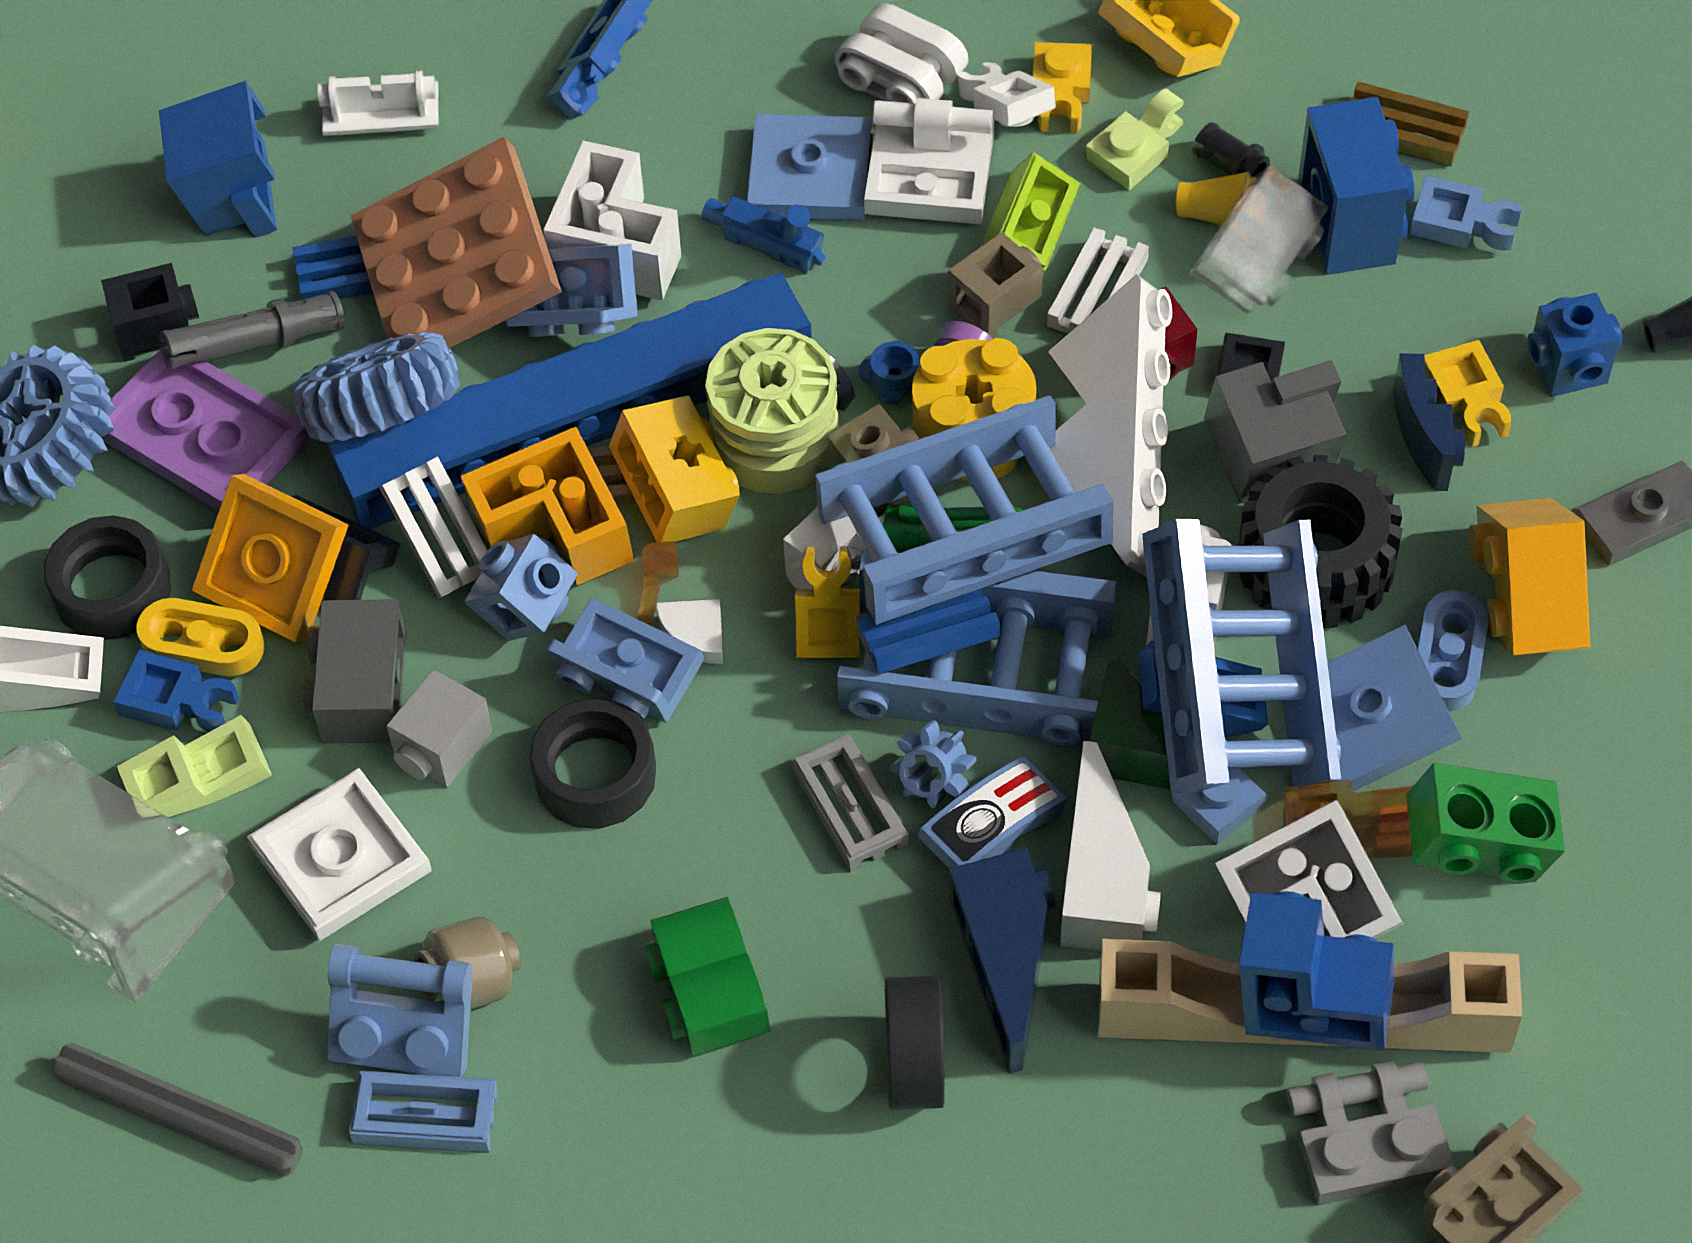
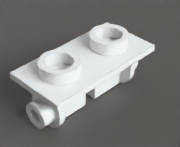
M416 71L415 74L381 76V85H371L369 77L336 79L333 76L329 77L328 83H318L320 107L323 106V136L438 128V81H435L434 76H423L422 71Z

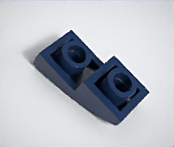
M1400 353L1393 394L1401 433L1414 462L1435 491H1448L1453 466L1462 467L1464 463V430L1454 429L1452 404H1437L1436 379H1426L1424 354Z

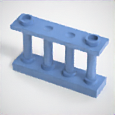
M1050 395L1028 403L1014 405L1005 411L851 463H842L830 470L815 474L818 514L822 523L826 524L849 516L873 562L864 565L863 571L866 607L876 625L1113 543V500L1103 483L1079 492L1074 491L1049 447L1056 445L1055 402ZM1025 456L1049 497L1050 502L1016 512L991 467ZM967 476L992 522L963 532H956L932 487ZM908 496L932 542L897 553L873 507Z
M1176 519L1142 533L1171 794L1196 793L1230 783L1228 768L1291 766L1293 789H1306L1341 779L1339 764L1341 746L1335 730L1316 573L1318 555L1312 540L1310 520H1297L1264 533L1265 546H1205L1201 539L1199 519ZM1205 572H1268L1272 610H1211L1209 607ZM1275 636L1280 674L1219 676L1216 669L1213 637ZM1283 701L1287 739L1226 741L1224 738L1220 702Z
M863 548L859 567L860 604H866L863 566L873 563L866 548ZM1033 570L982 588V595L987 597L991 605V613L995 612L1001 623V637L998 638L990 686L952 681L957 650L930 658L926 677L889 673L888 671L878 674L866 650L863 669L839 666L837 675L839 710L852 712L865 719L891 717L928 723L936 720L938 724L1044 738L1056 745L1083 744V741L1090 740L1098 704L1096 700L1080 698L1089 638L1091 635L1111 637L1116 581ZM1029 626L1064 631L1054 695L1016 690L1025 632Z

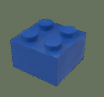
M1378 97L1307 108L1297 185L1326 275L1394 265L1397 260L1400 239L1407 238L1408 223L1405 208L1407 201H1413L1414 199L1413 174L1409 165L1401 166L1397 155L1399 150L1397 128L1392 119L1385 120Z

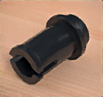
M1214 122L1206 124L1195 138V142L1198 144L1193 146V154L1207 160L1229 175L1249 172L1251 178H1264L1268 171L1270 158L1264 155V148L1257 143L1248 145L1221 129Z

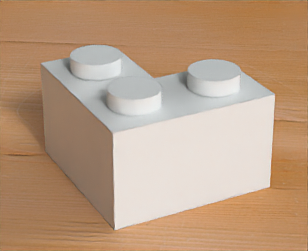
M583 141L544 228L545 242L547 248L631 244L636 295L663 301L681 258L677 210L642 203L644 192L639 153Z
M1337 800L1215 863L1245 921L1247 920L1251 892L1273 894L1279 891H1291L1299 893L1306 898L1322 900L1323 922L1331 937L1344 938L1348 935L1360 934L1376 939L1404 925Z

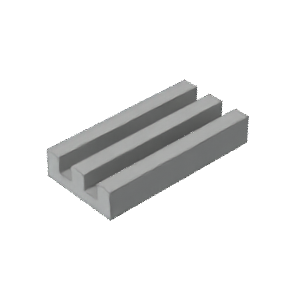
M850 734L791 759V768L794 776L850 872L861 868L862 860L871 857L873 861L885 857V850L894 846L898 851L909 846V834ZM839 755L842 756L885 831L878 834L874 832L832 758ZM818 765L860 837L861 842L855 844L813 772L812 767Z

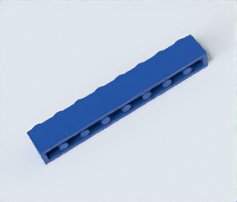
M782 272L761 280H751L737 289L708 300L692 302L684 309L651 321L636 323L625 331L595 342L582 343L569 352L539 363L526 364L515 372L486 383L465 387L459 393L454 394L450 400L442 402L440 407L430 409L423 416L409 419L404 424H397L386 428L384 431L372 432L363 437L356 436L345 441L334 440L327 442L336 478L357 523L372 529L396 520L379 487L436 457L439 458L459 496L465 493L461 475L571 428L577 427L586 447L613 436L623 410L688 395L694 406L706 402L708 398L705 384L708 367L722 346L743 333L764 328L793 330L812 339L811 323ZM429 476L422 479L435 504L442 502ZM409 486L400 491L411 513L421 510Z

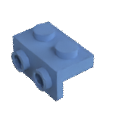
M631 244L548 248L562 292L507 319L506 327L528 326L529 337L564 334L565 324H578L579 335L615 332L614 321L638 316Z
M592 597L566 641L562 643L552 639L546 649L558 669L556 672L557 678L566 685L585 694H589L591 689L595 688L611 696L612 701L632 709L643 721L648 714L666 724L705 659L700 649Z

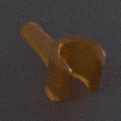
M675 541L649 543L642 550L644 590L638 620L650 626L653 625L660 591L659 579L679 577Z

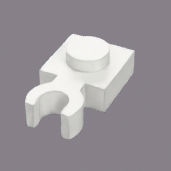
M985 62L981 64L982 75L973 76L964 71L957 74L960 97L968 101H974V109L993 110V119L999 121L1003 126L1019 127L1029 124L1033 117L1056 108L1054 87L1020 70L1004 75L1001 73L999 65Z

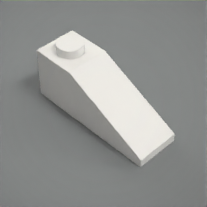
M1083 741L1062 913L1060 947L1101 951L1102 939L1142 940L1143 931L1157 932L1161 892L1147 891L1150 871L1148 859L1097 742Z

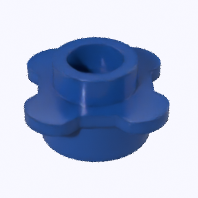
M890 341L883 343L873 351L870 359L860 363L859 377L864 382H871L879 391V399L883 403L898 404L903 400V395L912 390L913 378L920 365L918 354L913 347L904 342ZM890 373H900V375H890Z

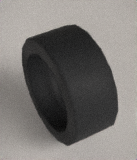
M110 515L89 518L68 528L52 544L44 561V583L54 608L63 624L79 635L103 637L104 640L127 637L137 632V621L144 609L158 600L169 598L171 593L170 571L163 550L153 532L134 519ZM124 555L134 557L140 560L144 566L141 579L129 591L112 599L97 601L84 599L76 596L71 589L75 576L87 564L105 556Z
M583 699L563 705L543 720L532 738L530 765L540 802L555 818L570 825L581 828L601 829L624 822L643 808L654 790L657 767L654 745L646 723L632 709L605 699ZM589 738H609L619 742L629 749L632 757L631 768L625 776L613 785L596 790L577 789L561 782L555 770L556 760L561 752L569 746Z
M887 977L885 979V1026L889 1109L943 1108L945 1101V1069L940 977Z

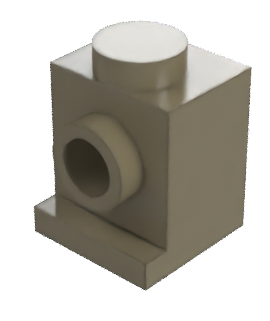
M1001 232L948 270V307L966 323L980 328L994 339L1000 326L1042 297L1043 267L1037 256L1025 246L1019 247L1007 235Z

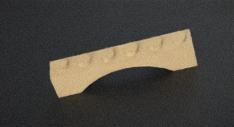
M1102 939L1098 1006V1037L1340 1046L1246 1035L1239 963L1198 953L1172 941ZM1449 951L1422 960L1395 965V981L1385 1048L1511 1053L1522 1019L1519 954Z

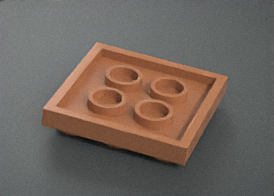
M505 137L350 215L387 339L390 337H401L408 333L413 335L420 332L442 335L447 347L451 348L562 292L515 147Z

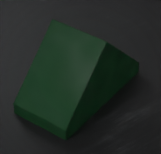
M1119 657L1107 663L1089 742H1097L1113 779L1171 790L1163 716L1161 713L1143 709L1141 685Z

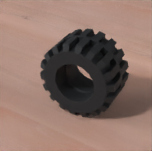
M1314 455L1313 462L1304 463L1301 457L1288 459L1285 470L1275 465L1265 472L1264 482L1255 481L1249 490L1248 501L1244 502L1238 546H1265L1264 533L1297 520H1310L1311 532L1325 533L1342 541L1346 545L1342 549L1317 551V582L1324 629L1338 627L1339 618L1345 617L1350 623L1362 619L1364 608L1366 607L1373 611L1382 602L1383 593L1389 592L1393 582L1403 530L1400 527L1402 513L1400 505H1392L1394 493L1387 484L1376 486L1378 475L1368 468L1359 472L1353 469L1354 461L1341 457L1339 464L1327 462L1328 455ZM1240 572V579L1244 588H1253L1252 599L1260 607L1267 604L1272 605L1268 572Z

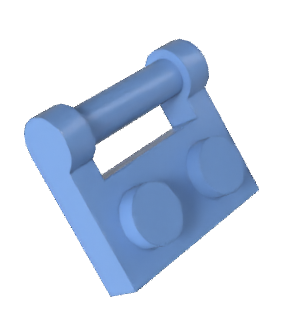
M340 944L334 945L328 964V983L331 985L327 1061L424 1075L462 1077L467 1069L472 964L454 960L448 961L447 966L361 955L357 947ZM358 982L440 993L445 1003L359 991Z

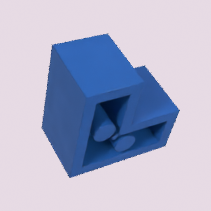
M1279 891L1273 894L1251 892L1239 962L1246 1035L1385 1051L1395 981L1394 943L1379 942L1370 936L1360 934L1348 935L1344 938L1324 936L1322 900L1306 898L1299 893L1291 891Z

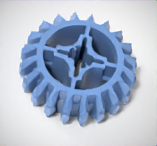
M420 332L415 335L408 333L397 338L390 337L381 342L369 343L365 347L350 350L339 357L330 358V361L314 366L312 371L303 373L292 387L296 400L294 406L301 425H305L311 439L331 442L334 440L345 441L356 436L363 437L372 432L384 431L386 428L397 424H404L405 421L414 417L423 416L426 411L438 408L442 402L450 400L461 385L456 372L459 369L453 352L447 347L445 339L440 334Z
M33 345L25 356L12 351L7 364L0 367V502L7 503L11 507L20 502L32 508L40 497L55 502L60 487L68 486L76 489L75 477L83 470L94 472L90 462L95 454L108 451L101 437L115 430L109 416L116 407L111 402V398L108 395L109 389L105 385L104 379L82 357H77L72 352L68 353L65 350H61L55 345L48 350H43ZM63 395V401L60 402V397Z

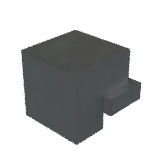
M1332 360L1275 377L1272 383L1263 362L1215 377L1204 420L1239 504L1248 501L1249 490L1255 481L1264 482L1265 472L1275 465L1285 470L1288 459L1301 457L1304 463L1313 462L1314 455H1328L1327 462L1336 463L1347 433L1333 404L1341 384V379Z

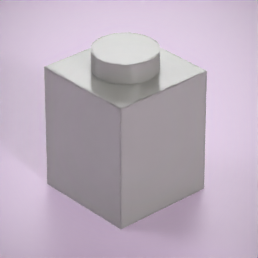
M435 669L430 672L387 725L394 752L393 757L398 766L416 779L424 780L428 777L446 788L449 787L493 732L486 698Z

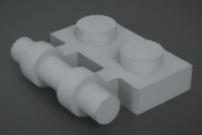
M1392 1060L1373 1064L1371 1072L1339 1079L1336 1078L1334 1073L1312 1077L1310 1085L1287 1089V1102L1291 1115L1294 1117L1317 1112L1322 1126L1300 1131L1298 1140L1317 1206L1429 1183L1445 1168L1451 1165L1455 1167L1435 1103L1410 1109L1407 1108L1404 1098L1405 1093L1428 1088L1427 1074L1422 1062L1397 1067L1396 1063ZM1377 1099L1381 1115L1347 1121L1343 1106Z

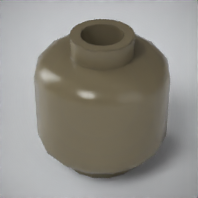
M473 917L429 931L423 941L422 950L417 951L414 956V962L447 966L450 960L471 963V1009L504 999L512 987L513 972L518 971L520 968V955L514 938L509 932L501 933L497 926L486 917ZM421 991L426 1000L445 1003L442 994Z

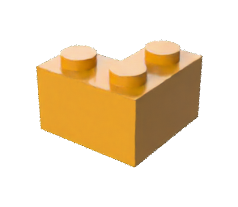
M577 427L461 475L471 514L489 549L501 540L510 541L531 534H535L537 537L545 540L553 537L564 561L578 572L574 580L577 586L634 561L627 525Z
M1551 497L1476 505L1477 524L1469 526V549L1472 560L1479 562L1480 567L1495 579L1496 599H1489L1487 602L1488 627L1493 638L1498 637V642L1513 655L1590 648L1584 520Z

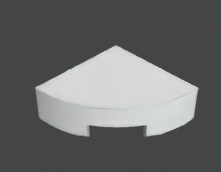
M720 599L657 603L659 624L663 632L700 649L705 658L703 663L723 664Z

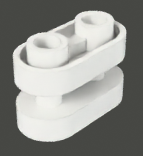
M888 3L877 4L861 22V33L851 34L835 53L838 74L842 81L850 88L858 91L864 90L884 101L916 104L917 98L939 100L943 95V85L953 83L958 77L957 74L962 72L968 64L966 49L952 33Z

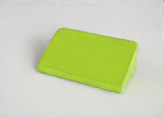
M1035 152L1031 153L1012 170L980 247L1003 232L1019 247L1025 246L1029 248L1039 259L1044 273L1081 183Z

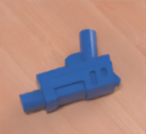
M732 196L728 204L709 198L703 207L702 219L721 227L726 240L737 245L743 243L770 254L773 260L806 274L813 263L822 265L826 258L821 251L824 234L807 227L810 220V212L805 206H791L787 211L786 217L735 196Z

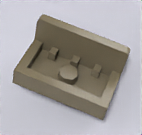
M1525 1114L1510 1128H1507L1503 1123H1499L1490 1129L1475 1146L1473 1154L1476 1157L1460 1171L1451 1165L1430 1182L1423 1192V1196L1427 1201L1419 1227L1435 1243H1531L1579 1201L1583 1188L1532 1140L1537 1124Z

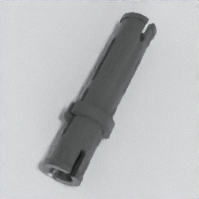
M334 291L289 303H284L283 299H276L267 302L266 308L183 328L163 330L159 333V340L161 343L167 342V344L160 345V350L166 366L171 370L194 362L265 345L278 344L279 348L293 345L296 338L342 329L344 327L343 318L336 319L335 316H342L344 312L340 299Z

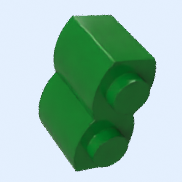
M728 897L650 920L654 941L643 944V948L654 983L667 980L673 998L662 1001L673 1040L686 1037L692 1056H696L771 1032L763 994Z

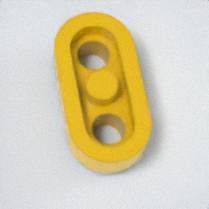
M166 598L150 604L144 609L137 621V634L143 651L196 664L200 672L227 677L239 676L255 668L264 655L265 643L260 626L252 615L242 610L179 598ZM171 635H182L174 642L165 641ZM231 646H242L236 651L225 652Z

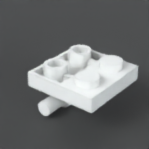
M917 98L916 104L876 100L873 114V124H876L864 197L865 214L982 224L994 139L993 110L953 107V102L947 100Z

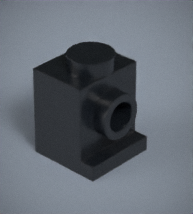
M172 263L101 280L112 327L124 362L135 360L134 352L166 344L167 342L161 343L159 340V333L161 331L189 326L188 321L200 318L191 284L178 285Z

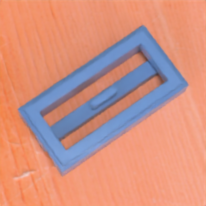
M360 1071L349 1132L353 1144L489 1153L491 1143L490 1127H493L494 1122L493 1106L494 1102L497 1101L498 1094L496 1079ZM376 1094L478 1101L477 1108L440 1106L432 1102L411 1101L409 1104L371 1101V1096ZM368 1119H371V1120H387V1121H403V1122H418V1123L465 1125V1126H474V1128H472V1127H457V1126L410 1124V1123L378 1122V1121H367V1120H368Z

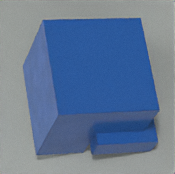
M246 80L159 110L167 183L206 236L245 223L255 237L277 230L271 189L274 172L268 164L265 141L257 131L255 121L266 118L265 109Z

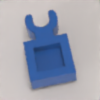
M138 650L113 703L119 716L178 731L184 716L195 718L200 728L210 732L225 724L223 714L219 711L208 709L210 705L219 701L237 705L239 696L235 685L226 679L211 678L201 682L202 675L196 664Z

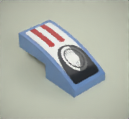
M1022 756L990 774L953 800L920 829L918 838L948 868L1008 853L1016 838L1059 817L1068 798L1025 756Z

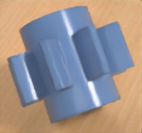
M932 720L921 729L920 737L916 733L908 731L896 742L906 755L897 759L889 767L891 772L899 773L901 782L905 787L902 794L905 798L912 794L919 797H927L930 808H935L945 798L946 791L950 795L958 797L968 788L969 783L967 779L960 773L967 771L977 762L975 756L966 753V749L961 742L964 734L961 730L954 734L940 731L937 721Z

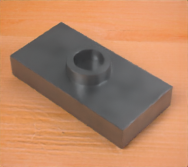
M1683 460L1577 508L1576 515L1584 520L1585 535L1609 566L1692 528V471Z

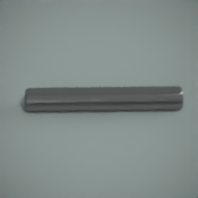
M65 1044L59 1056L54 1060L52 1070L56 1074L58 1081L280 1176L290 1175L301 1158L303 1148L301 1141L297 1137L78 1044Z

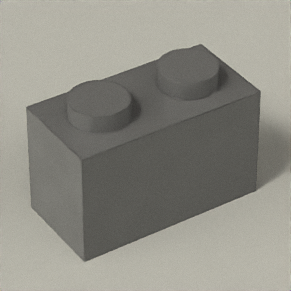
M398 599L321 601L320 625L310 626L308 633L309 660L311 664H316L315 680L305 681L303 705L306 719H315L322 744L391 742L387 725L401 709L406 646V629Z

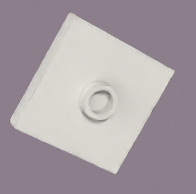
M360 768L247 836L253 852L319 942L432 871L429 859Z

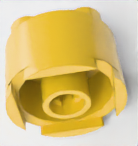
M994 338L991 340L966 339L948 343L944 346L931 347L922 354L920 365L913 378L912 429L918 438L922 439L1005 411L1014 405L1036 400L1034 374L1027 362L1018 354L1016 345L1004 338ZM1020 458L991 467L996 478L1005 476L1016 468V461ZM967 476L956 479L958 481L969 482Z

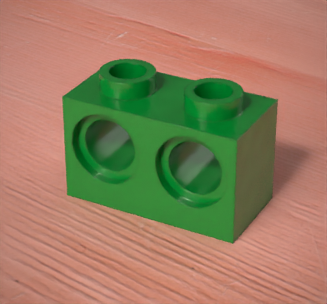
M1434 762L1406 794L1414 865L1439 868L1442 872L1450 875L1476 873L1501 877L1503 881L1512 884L1536 882L1565 852L1556 781Z

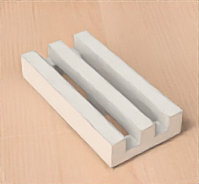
M1094 227L1047 314V327L1069 334L1091 314L1118 261L1126 263V266L1109 298L1136 274L1140 276L1148 260L1149 246L1138 242L1135 249L1128 247L1127 238L1116 235L1114 240L1111 241L1105 239L1104 230ZM1099 255H1103L1104 258L1071 319L1067 318L1066 316Z
M438 457L379 487L438 599L479 578L482 573L479 569V564L488 550ZM428 476L476 564L468 568L422 479ZM408 486L456 574L448 580L400 493L401 490Z

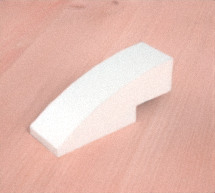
M0 626V712L64 706L98 699L101 685L104 638Z

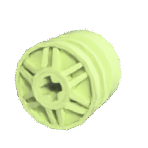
M764 328L743 333L720 348L709 364L705 387L708 398L707 408L710 415L709 425L713 433L714 445L725 466L730 467L734 471L739 486L755 493L780 495L806 488L816 481L815 474L827 471L836 458L827 437L829 433L839 428L838 412L836 409L837 375L830 355L814 339L793 330Z

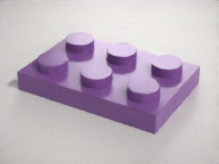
M161 350L111 399L116 408L109 417L115 430L101 437L107 444L217 511L220 510L231 475L246 474L268 485L311 439L305 425H301L299 417L204 360L170 370L164 362Z

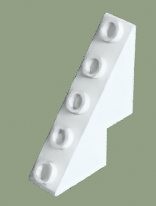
M1136 274L1048 351L1086 403L1085 406L1056 430V445L1049 447L1074 491L1079 492L1103 483L1113 500V543L1111 545L1128 567L1147 578L1142 533L1158 527L1159 506L1164 503L1166 497V484L1160 467L1161 445L1166 443L1168 437V423L1163 411V386L1167 385L1170 378V364L1165 352V326H1168L1171 322L1172 305L1169 294L1165 289L1157 290Z

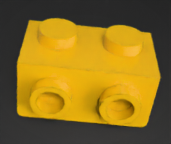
M1103 0L1098 11L1100 16L1115 27L1116 33L1121 38L1138 45L1155 59L1156 65L1161 70L1176 77L1220 66L1240 21L1238 15L1219 0Z

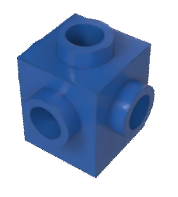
M1597 292L1575 298L1561 297L1538 308L1534 330L1528 334L1527 346L1530 359L1538 369L1550 396L1554 397L1608 384L1616 352L1622 347V332L1617 318L1613 314H1607Z

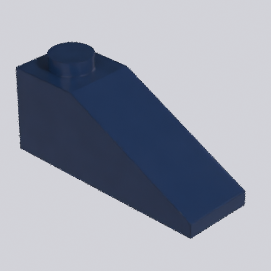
M1027 848L949 868V901L1010 1074L1023 1070L1046 936L1047 910L1055 908L1054 893L1045 869L1034 870Z

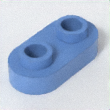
M1459 590L1441 592L1427 603L1417 648L1434 683L1437 680H1446L1454 685V687H1444L1435 683L1449 712L1467 706L1476 694L1489 622L1488 612L1484 604L1474 595ZM1455 627L1461 630L1462 634L1448 633L1444 628Z

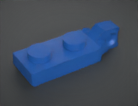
M652 0L602 1L557 69L561 76L547 95V98L566 115V118L572 120L584 115L599 99L596 83L606 78L619 65L622 56L618 52L625 41L636 35L645 25L647 16L644 12Z

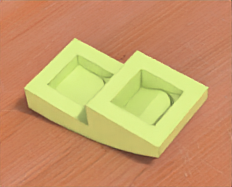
M242 715L186 745H183L173 735L117 766L136 816L141 822L163 819L209 805L272 776L252 726Z

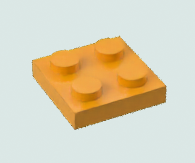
M246 474L231 475L191 591L223 607L245 611L252 615L259 625L295 643L308 640L309 628L314 624L349 525Z

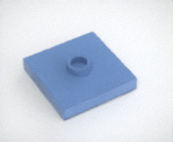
M756 114L747 202L786 217L787 211L791 206L802 205L809 210L810 219L865 221L864 197L869 172L872 133L871 117Z
M1406 625L1327 662L1335 730L1341 746L1339 762L1341 779L1335 782L1343 796L1462 739Z

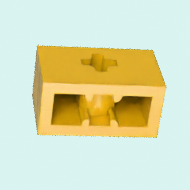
M689 395L623 410L609 448L658 546L724 530L740 496L738 480L734 471L730 467L725 466L714 445L713 433L708 421L699 416Z

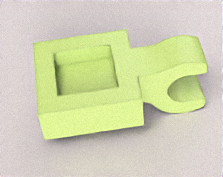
M1164 89L1151 100L1139 120L1125 111L1086 145V160L1130 191L1168 157L1169 142L1165 139L1172 136L1183 124V119L1174 113L1183 106L1184 101L1168 89Z

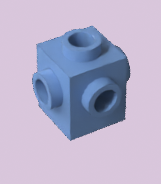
M535 534L510 541L501 540L494 544L481 559L479 569L482 573L464 603L508 641L544 633L547 626L565 610L569 601V597L566 594L577 577L578 572L561 558V553L555 545L543 538L537 537Z

